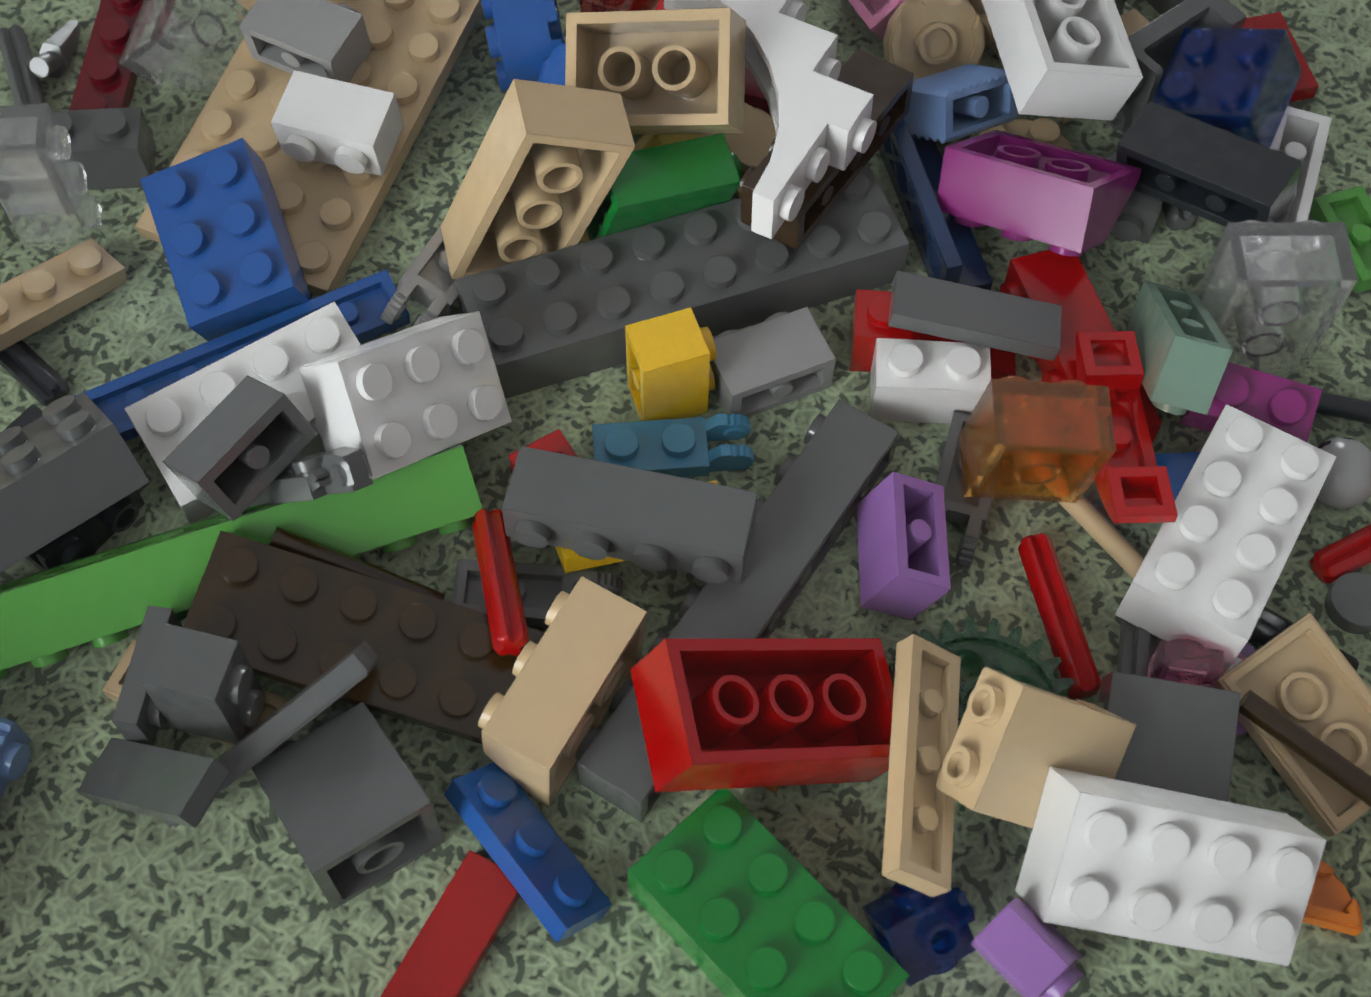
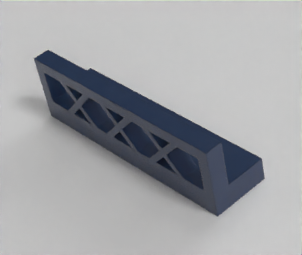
M903 119L879 148V152L928 277L991 290L993 282L971 228L956 223L954 215L942 212L938 204L937 194L943 160L936 143L932 139L926 141L925 138L911 137L905 119Z

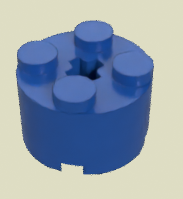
M481 0L485 19L494 20V23H491L489 27H485V33L491 58H502V61L495 62L501 92L508 91L513 79L537 82L544 58L547 60L551 56L552 49L565 43L557 0Z

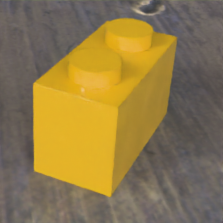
M692 308L625 325L627 386L640 420L681 419L707 413L709 391L715 390V379L710 361L716 360L717 353L710 329L707 326L699 327Z

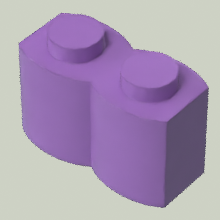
M1019 897L1007 904L971 943V946L1021 997H1064L1084 976L1075 966L1083 958V955L1051 923L1043 922L1026 902Z

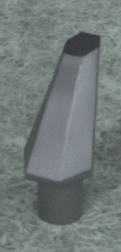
M69 20L43 43L38 56L33 58L29 64L31 72L36 77L43 78L48 76L60 79L69 67L81 32L78 21Z

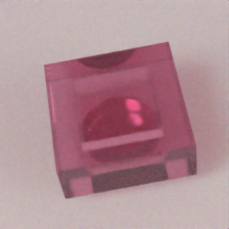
M1175 639L1169 642L1160 641L1148 661L1147 677L1213 688L1223 674L1224 651L1204 648L1201 643L1190 639Z

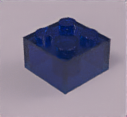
M1184 28L1152 102L1171 110L1180 111L1189 117L1217 128L1228 130L1237 136L1270 148L1302 70L1286 29Z

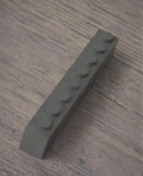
M840 399L827 417L819 414L813 420L805 435L804 444L806 446L796 458L789 455L780 466L774 479L776 488L767 500L761 497L757 499L755 523L741 583L726 581L720 584L706 583L703 589L697 585L693 587L680 607L678 615L681 617V620L670 634L665 631L661 632L652 643L647 654L665 638H769L856 513V505L870 493L892 461L899 432ZM629 678L620 687L612 701L611 710L614 713L602 729L595 726L586 734L578 747L575 758L579 760L577 766L580 784L642 823L662 792H655L633 681Z

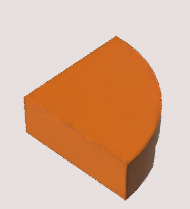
M1321 860L1302 922L1357 936L1363 929L1360 906L1356 899H1352L1349 891L1340 879L1333 874L1335 870Z

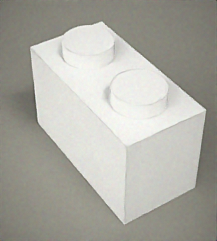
M295 70L271 121L283 153L288 154L290 157L301 162L315 160L336 165L342 170L353 174L366 172L383 176L404 125L395 93Z
M876 339L870 371L871 417L886 421L951 424L954 411L984 418L991 395V357L989 347L964 342Z

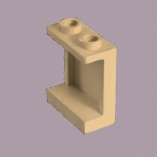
M985 667L982 669L976 686L969 696L967 708L951 748L944 758L936 787L974 812L1033 829L1050 766L1115 779L1136 724L1095 704L1080 699L1073 701L1019 682L996 670Z

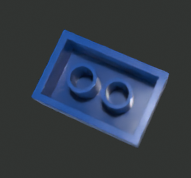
M243 138L140 179L189 328L205 340L211 341L312 299L265 163Z

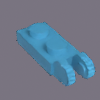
M725 413L716 414L705 420V417L592 424L594 460L683 478L709 476V472L744 470L749 468V466H753L754 454L749 445L724 444L708 451L707 441L746 438V435H749V432H751L749 417L740 415V413H733L731 415Z

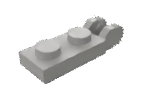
M441 227L438 228L404 273L397 287L398 290L381 314L380 319L392 325L395 320L401 317L410 298L427 307L426 312L419 316L414 326L440 316H446L457 301L456 281L451 279Z

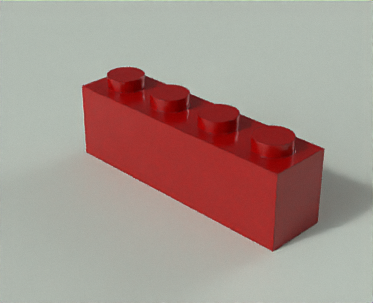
M1049 249L1011 259L1005 281L1000 286L1001 293L1062 306L1060 351L1055 360L1050 361L1031 356L1027 357L1029 359H1036L1042 372L1041 382L1044 395L1050 404H1057L1064 418L1063 430L1067 444L1073 451L1079 450L1086 467L1089 468L1091 464L1085 441L1078 392L1075 338L1077 332L1115 331L1078 256H1064L1054 253ZM1141 383L1140 393L1153 444L1162 422Z

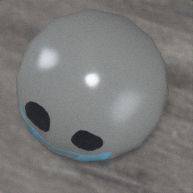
M1333 437L1316 446L1336 456L1318 494L1317 501L1334 509H1351L1371 497V450L1367 445L1353 438Z

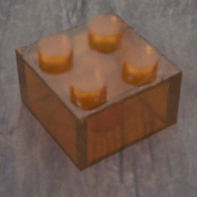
M1020 376L991 379L959 434L964 497L1077 503L1116 451L1109 387L1086 385L1079 380L1049 383L1028 381Z

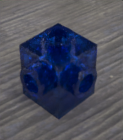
M896 882L890 892L862 907L876 941L910 975L906 982L909 987L931 975H938L951 970L958 964L961 958L976 951L971 946L974 937L969 927V924L975 921V914L965 894L956 885L952 886L949 892L936 897H930Z

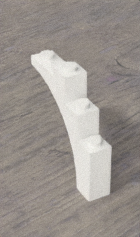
M664 0V9L731 8L746 20L745 66L752 73L768 101L776 130V139L771 159L753 191L751 231L772 240L785 220L791 222L795 219L802 206L805 190L811 181L818 183L822 179L828 165L845 171L857 151L860 153L867 151L877 126L876 121L871 119L873 94L837 80L841 70V62L836 60L838 35L805 23L807 4L803 3L802 0Z

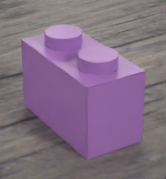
M892 472L856 505L860 604L862 608L912 620L951 590L944 487Z

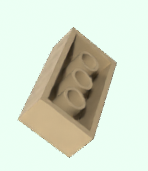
M513 79L440 226L451 279L461 278L578 244L635 148L621 93Z

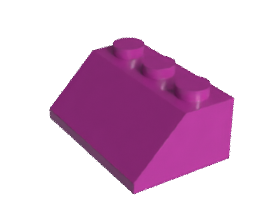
M995 130L945 147L937 201L941 211L954 215V221L960 225L968 227L988 225L1001 229V235L1007 239L1023 242L1034 239L1050 244L1049 249L1054 253L1064 256H1080L1083 252L1106 241L1139 180L1141 168Z

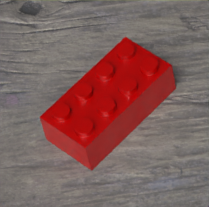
M665 638L630 669L655 792L871 782L889 770L894 686L881 638Z

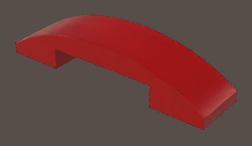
M1134 331L1077 332L1075 338L1076 368L1085 441L1095 483L1109 517L1113 523L1175 522L1178 514L1167 467L1157 466L1141 398L1140 386L1144 377V370Z

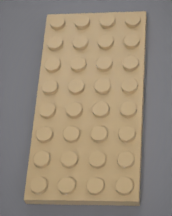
M326 0L336 5H349L359 14L363 15L372 49L349 83L395 93L404 125L383 176L366 172L353 174L342 170L336 165L315 160L301 162L283 153L271 121L292 74L252 58L245 38L240 43L169 167L243 138L265 163L310 293L321 296L338 289L483 11L481 0ZM147 205L135 228L141 237L161 243L149 205Z

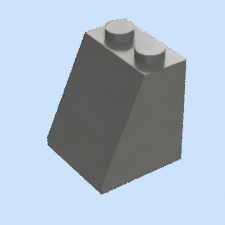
M364 702L351 709L345 707L331 712L320 721L317 729L296 741H284L265 756L262 761L251 768L333 910L445 842L430 800Z

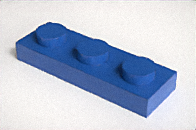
M494 762L452 780L444 796L556 943L604 917L612 903L516 781Z

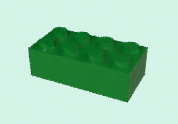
M718 789L627 870L628 887L632 896L726 997H898L910 976L728 789Z

